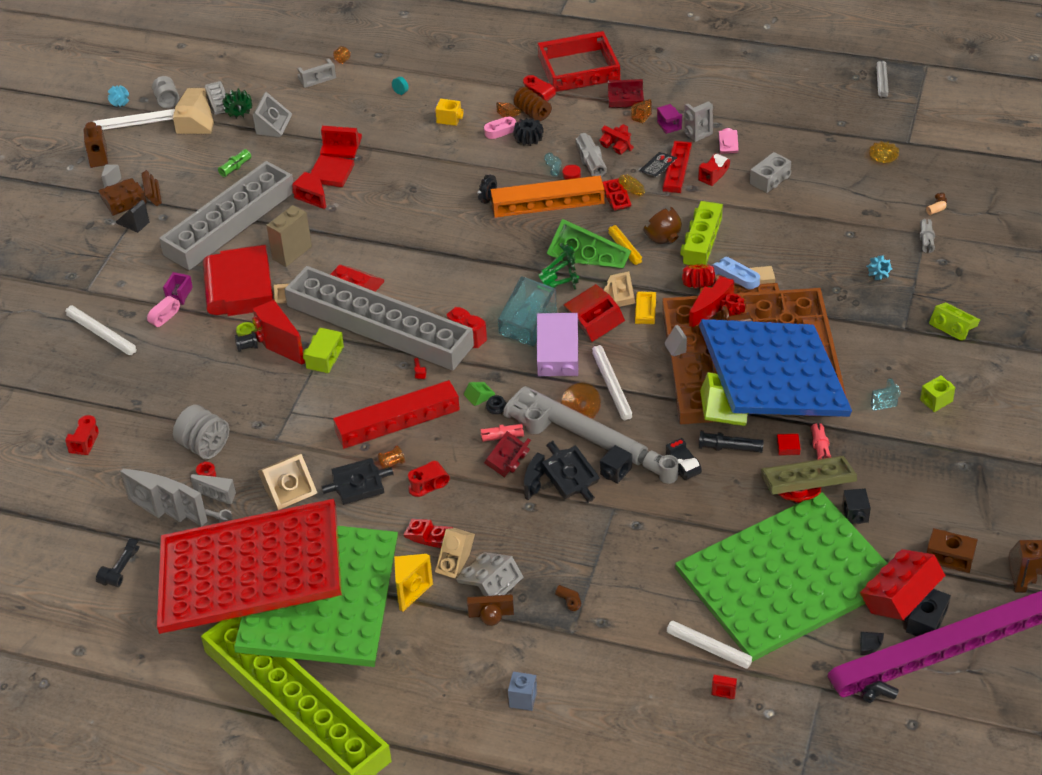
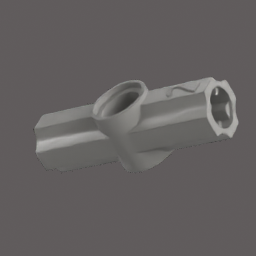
M581 133L575 139L580 151L582 164L587 165L592 176L602 177L607 173V167L602 160L600 147L595 146L590 135Z

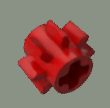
M738 294L726 295V300H721V308L726 306L729 316L745 312L746 304H744V298H741Z

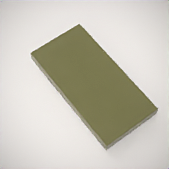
M844 456L761 469V476L772 495L857 481V474Z

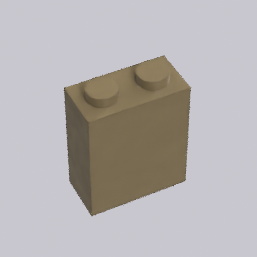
M294 205L266 225L272 260L285 267L312 247L307 212Z

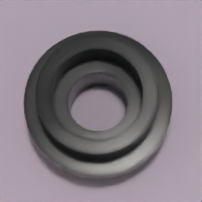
M494 395L488 399L486 409L491 414H501L504 412L507 403L502 396Z

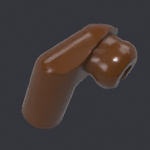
M562 585L557 587L555 595L566 599V604L570 611H577L582 604L579 593Z

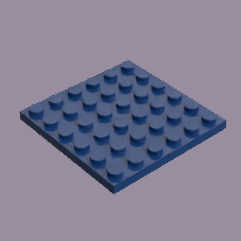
M701 319L699 327L732 413L850 417L852 409L814 325Z

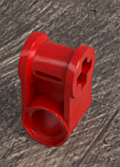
M534 75L524 77L523 84L525 87L547 102L556 95V90L550 83Z
M431 461L408 473V480L410 482L409 493L414 497L424 496L429 492L446 486L450 481V476L438 461Z

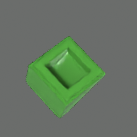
M469 382L464 392V396L474 406L487 401L491 396L495 395V392L485 382Z

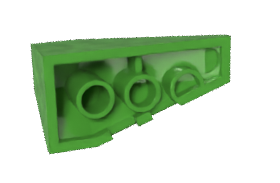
M562 219L547 254L558 258L564 252L560 244H569L575 251V263L624 268L632 250Z

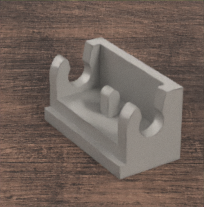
M330 58L325 59L327 64L305 71L301 67L297 68L299 72L297 77L304 88L336 78L335 65Z

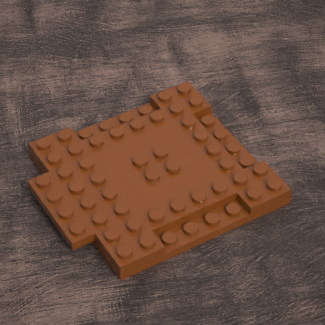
M778 283L759 284L754 289H746L741 285L734 286V294L744 298V304H746L745 312H740V314L750 313L751 321L814 325L846 395L821 288L779 290ZM699 288V295L703 288ZM698 296L662 298L666 337L669 336L676 325L680 326L687 337L686 353L676 356L670 354L680 424L716 422L704 419L700 390L707 373L717 374L699 325L689 326V311ZM721 310L708 320H720Z

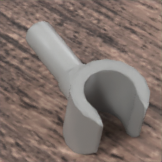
M208 509L205 510L206 515L219 519V523L228 521L226 518L232 519L230 510L224 509L220 513Z

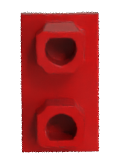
M622 124L619 128L614 127V129L605 125L602 127L603 135L599 140L601 146L609 148L614 143L613 150L620 155L626 150L632 151L634 146L630 144L631 133L628 132L627 125Z

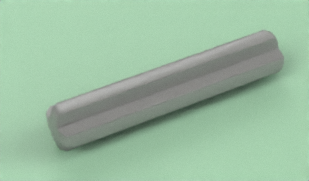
M878 61L876 66L878 95L881 98H886L889 92L886 62Z

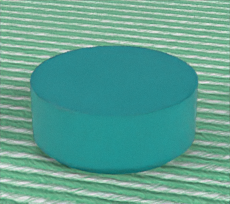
M399 76L392 80V88L397 94L402 95L408 91V82L403 77Z

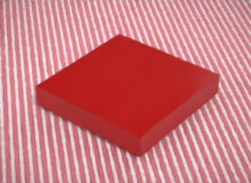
M320 155L310 174L320 177L322 185L343 187L354 167V160Z

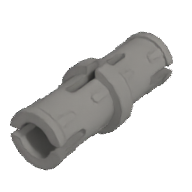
M926 219L920 221L922 250L927 253L928 247V253H931L935 250V232L932 229V221L928 219L927 224Z

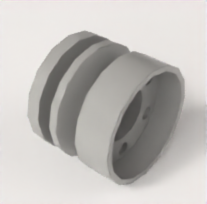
M191 405L182 411L173 427V438L179 445L190 449L201 458L210 459L216 456L226 444L229 437V424L202 406Z

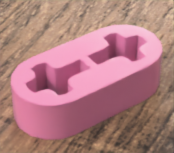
M504 117L485 124V137L495 139L513 133L516 120L512 117Z
M167 296L150 310L147 321L156 327L162 326L178 312L180 308L179 300Z

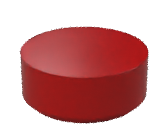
M567 165L563 168V178L565 180L581 177L579 166Z

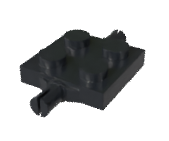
M554 441L549 442L546 447H548L553 455L551 458L543 461L540 467L563 499L581 493L587 503L593 501L595 497L588 488L597 483L600 477L576 445L569 449L559 450Z
M369 458L331 469L333 483L323 485L321 488L323 494L336 491L344 505L383 494L382 478L394 475L391 466L379 470L375 466L373 459Z

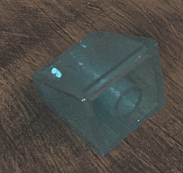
M521 276L498 319L499 334L534 347L537 343V313H557L556 289Z

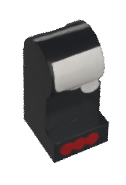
M683 438L666 445V455H672L677 458L678 475L684 480L702 473L700 462L687 449Z

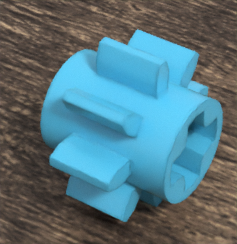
M121 85L119 87L112 86L108 90V100L112 105L116 107L119 105L121 107L129 102V92L125 87Z
M884 255L870 258L871 263L867 266L869 276H875V280L888 278V273L893 269L891 268L890 260H884Z

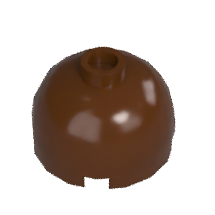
M670 207V211L665 208L656 213L649 220L650 225L648 228L646 225L643 228L644 233L657 244L673 243L679 237L678 234L681 231L682 222L675 209Z

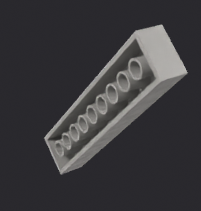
M306 266L284 289L288 307L452 371L474 346L473 329L309 266Z

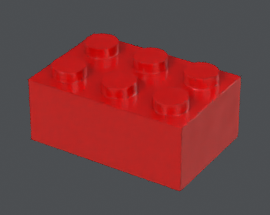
M902 549L866 584L860 595L871 614L904 620L946 575L934 554Z

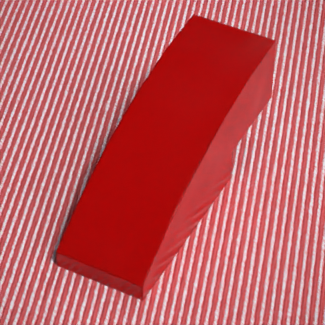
M719 276L712 288L704 286L689 311L690 327L699 325L701 319L708 320L721 310V300H726V295L734 294L733 279Z

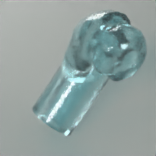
M547 153L544 156V160L551 167V175L556 177L560 173L562 162L557 156Z

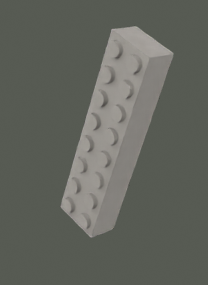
M265 161L161 236L159 240L163 255L187 270L192 269L203 261L206 256L211 255L293 194V175Z

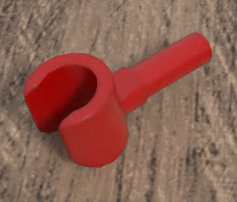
M414 358L415 379H426V367H420L419 359Z

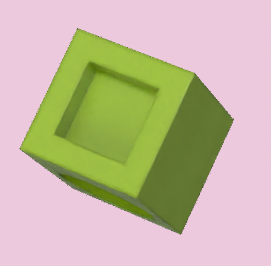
M940 375L922 386L920 401L933 412H936L953 402L955 386Z

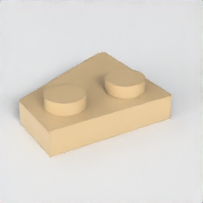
M630 272L610 275L604 291L613 298L619 307L635 304Z

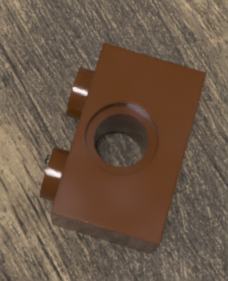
M933 528L927 553L934 554L942 567L970 573L978 539Z

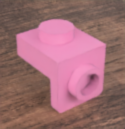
M726 128L719 131L720 154L738 153L737 130Z

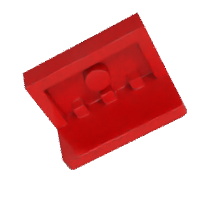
M322 125L323 145L320 155L355 158L362 134L358 133L357 128Z

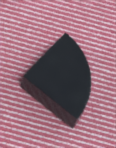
M860 632V655H869L876 652L883 643L884 633Z

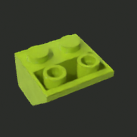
M707 373L700 390L704 419L745 426L748 413H732L718 374Z

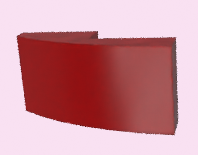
M620 178L602 182L604 193L613 211L632 206L627 190H624Z
M411 519L403 535L414 542L441 548L446 529L453 527L434 526L432 521L427 519Z

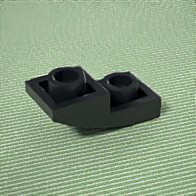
M538 452L531 460L525 474L524 490L525 499L527 500L539 492L541 488L540 477L545 473L540 467L541 463L545 461V455Z

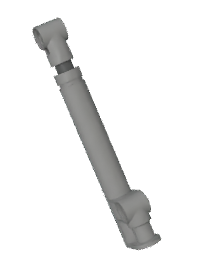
M527 386L522 387L508 401L504 408V416L517 419L520 424L522 423V425L526 426V430L530 434L543 432L553 422L608 451L616 445L632 453V463L636 465L642 463L644 468L658 474L659 479L663 483L671 484L678 479V460L672 455L662 456L652 450L648 452L647 446Z

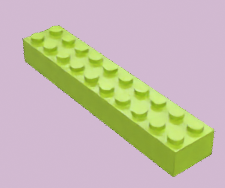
M242 617L220 621L201 635L205 653L337 775H376L392 762L389 745L292 658L235 653L234 646Z

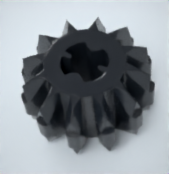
M534 118L519 119V122L515 123L513 135L517 143H522L523 146L526 144L531 146V144H538V141H542L544 128L540 124V120H534Z

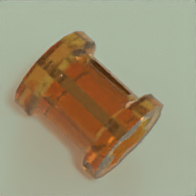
M395 446L393 450L384 454H378V460L383 469L398 463H405L403 452L399 446Z

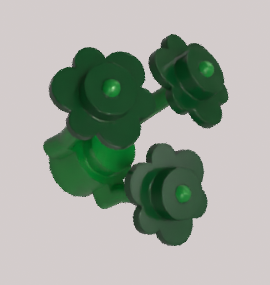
M561 243L560 247L564 252L549 266L541 270L542 272L538 275L545 287L550 285L551 288H554L557 285L572 281L574 290H576L579 276L576 272H572V270H576L574 266L576 260L574 256L575 251L569 244L564 245ZM563 259L564 262L553 269V267ZM567 265L570 277L555 281L558 278L555 272Z

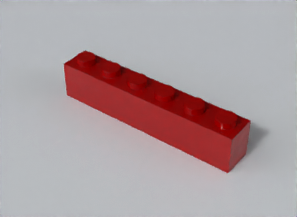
M450 380L335 417L333 418L335 433L343 449L459 411V396Z

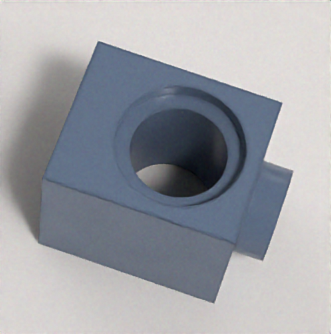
M513 672L508 689L509 707L533 711L537 695L536 675Z

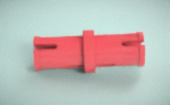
M522 423L510 426L502 424L495 428L481 429L482 442L501 439L506 431L515 437H524Z
M815 423L810 429L813 435L812 445L816 449L817 459H822V457L824 459L831 458L829 451L830 443L825 435L824 425L819 423V430L817 423Z

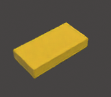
M637 292L635 324H655L656 292Z

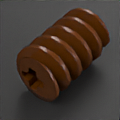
M527 87L519 88L514 95L515 107L531 118H534V120L543 121L550 115L552 110L551 104Z

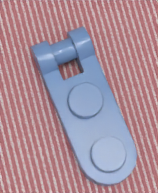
M724 257L719 263L715 262L711 265L714 267L715 275L720 274L726 278L733 279L735 283L746 289H754L760 284V275L757 272L729 257Z

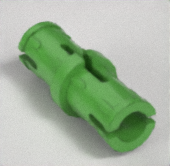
M244 149L236 156H231L228 162L218 168L219 174L222 177H226L235 169H240L243 163L251 159L250 152Z

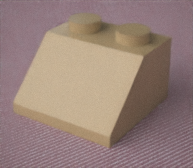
M296 454L258 470L264 488L277 510L317 494L302 454Z

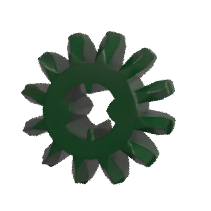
M239 88L237 91L231 89L230 93H225V98L222 100L225 113H228L229 117L234 115L237 119L241 115L244 118V113L249 114L252 108L250 94H247L245 90L240 92Z

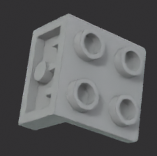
M484 552L477 556L474 563L464 568L456 580L458 583L479 586L484 596L505 595L524 577L512 556Z

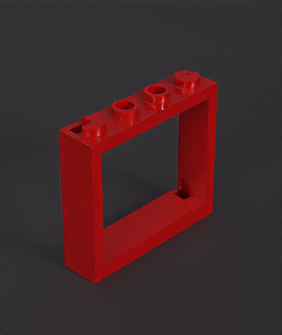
M604 31L538 43L539 60L549 83L553 85L556 92L608 83L609 80H620V64ZM601 50L608 66L556 76L549 59Z

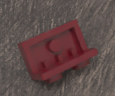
M643 79L609 80V108L644 106Z
M506 431L484 463L505 478L509 471L514 473L520 464L517 461L519 457L524 459L530 448L527 446L531 440L527 438L523 443Z

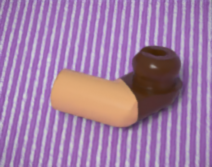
M937 193L935 195V204L926 207L929 215L943 211L946 208L947 198H945V193Z

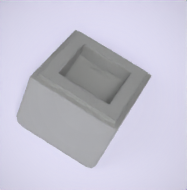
M118 165L104 166L101 176L104 188L114 185L121 180Z
M678 325L673 328L665 341V346L672 356L680 355L687 351V337Z

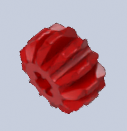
M696 264L684 267L682 274L683 285L689 288H702L714 284L715 272L713 266Z

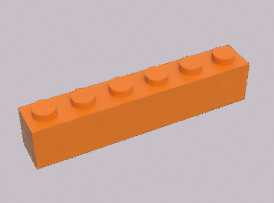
M601 176L491 189L494 218L604 204V187Z

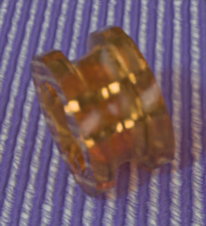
M340 46L333 52V56L337 62L343 64L350 58V52L346 47Z

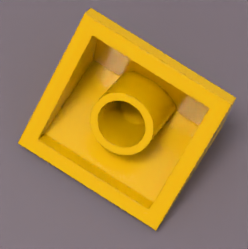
M428 554L394 557L399 610L402 612L433 585L431 562Z

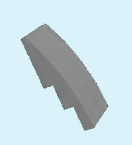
M124 468L120 471L128 499L157 518L166 513L178 522H181L186 517L201 527L207 522L200 492L164 476Z

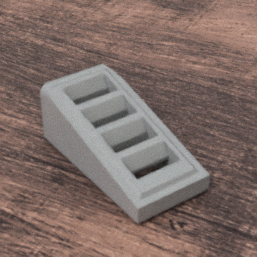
M222 82L206 84V95L215 115L225 113L222 100L225 98L226 92Z
M191 475L194 490L218 501L232 504L236 494L233 479Z

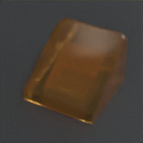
M650 99L634 104L631 107V119L633 121L643 124L652 114V101Z
M496 103L497 113L502 117L513 118L521 114V111L511 103Z

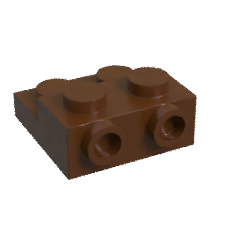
M133 178L98 190L101 199L112 216L131 209L141 200L145 204L147 203L143 189L138 182L135 183Z

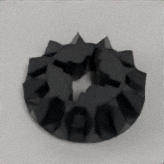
M485 175L484 179L481 180L478 191V200L481 203L487 204L491 201V189L497 188V180L494 175Z

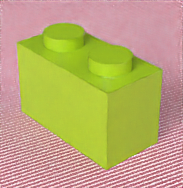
M319 328L316 335H313L311 344L303 353L306 369L329 374L344 347L342 332Z

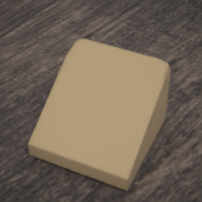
M289 284L274 285V300L277 304L287 303L284 289Z

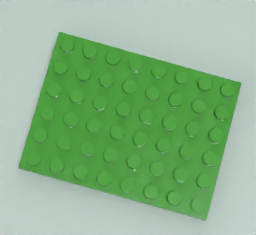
M821 492L815 498L800 502L676 562L675 569L744 653L752 656L753 662L866 604L860 592L880 572L881 568L888 563L825 494Z
M337 526L342 595L242 616L234 646L235 653L375 667L398 532Z

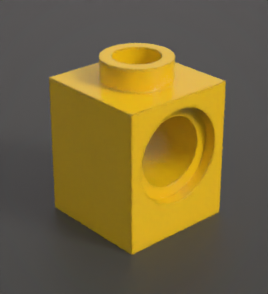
M440 99L435 109L436 123L457 126L464 113L461 108V101Z

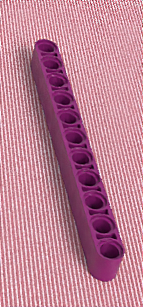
M1042 591L833 668L827 677L840 697H847L861 692L865 686L877 681L885 683L1042 624Z

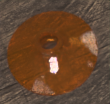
M581 382L570 386L565 391L561 404L593 419L600 409L601 398L594 386ZM586 401L585 407L581 408V403Z

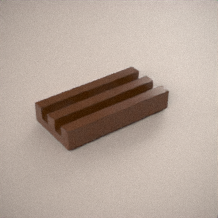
M145 170L142 172L145 197L155 206H158L162 203L158 180L154 179L153 175H149V172Z

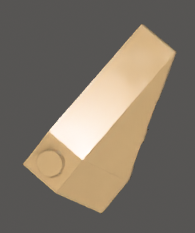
M187 88L179 100L173 114L176 134H211L214 121L205 88Z

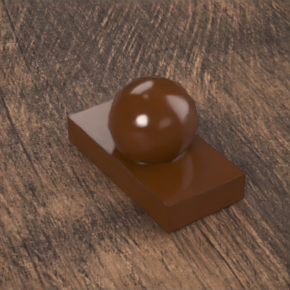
M512 594L467 597L469 618L480 617L487 626L497 625L504 615H514Z

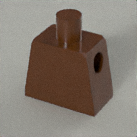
M88 122L83 130L90 168L108 165L107 144L102 126L96 125L95 122Z

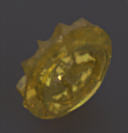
M880 141V143H874L873 146H870L869 154L878 162H892L898 158L899 148L895 144H889V141L886 143Z
M621 175L619 177V183L623 188L637 196L644 195V186L637 179L630 175Z

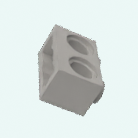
M773 152L751 169L750 184L768 193L782 181L789 178L791 175V161Z

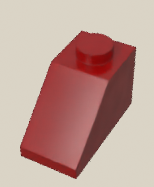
M304 172L292 184L294 198L325 209V194L320 177Z

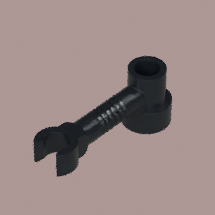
M134 538L128 540L124 552L114 568L101 566L96 575V582L105 586L109 584L120 587L123 581L121 572L131 556L138 552L140 546L136 544L139 540Z

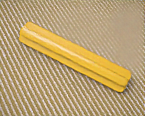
M616 225L610 226L608 233L617 244L632 250L629 256L630 261L634 265L642 263V256Z

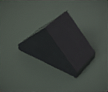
M141 200L123 214L116 223L137 233L150 223L145 202Z

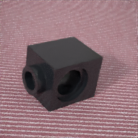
M616 445L600 460V475L617 484L632 469V453Z
M866 488L844 490L842 506L847 520L851 524L869 523L871 507Z

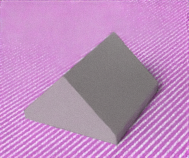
M267 92L263 94L253 113L256 135L281 137L292 113Z

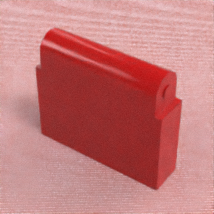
M266 245L220 251V254L208 255L203 259L206 309L209 314L234 316L253 313V308L273 300Z

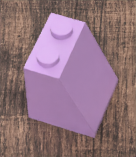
M537 313L538 376H578V313Z

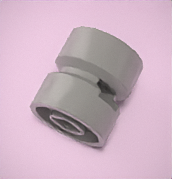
M161 76L154 80L152 90L158 104L163 108L174 107L179 102V94L173 80L168 76Z

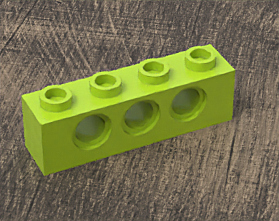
M700 201L699 207L695 208L694 220H691L689 225L690 232H687L685 236L686 244H682L680 255L683 256V264L707 265L722 221L723 204Z

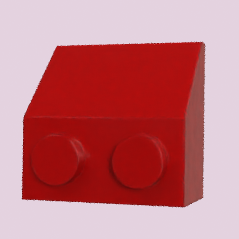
M340 264L330 274L375 292L384 283V279Z

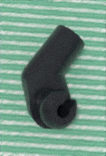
M877 681L864 687L862 698L868 703L873 702L879 695L895 700L899 689Z

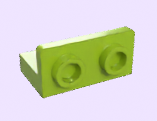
M945 302L935 306L929 324L963 341L966 339L970 329L978 327L980 319Z

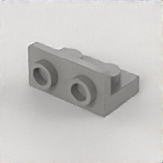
M708 101L694 108L690 104H685L684 132L686 136L696 142L712 135L713 104Z

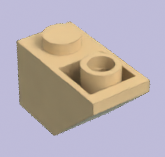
M457 528L446 529L435 572L456 579L470 555L475 534Z

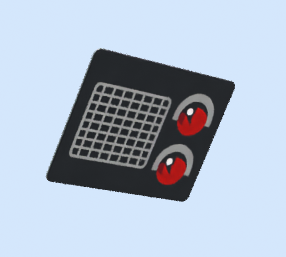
M658 152L639 171L657 177L677 157Z

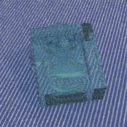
M892 378L887 379L886 388L872 391L870 405L873 411L897 406L898 397H900L901 393L899 386L895 385Z

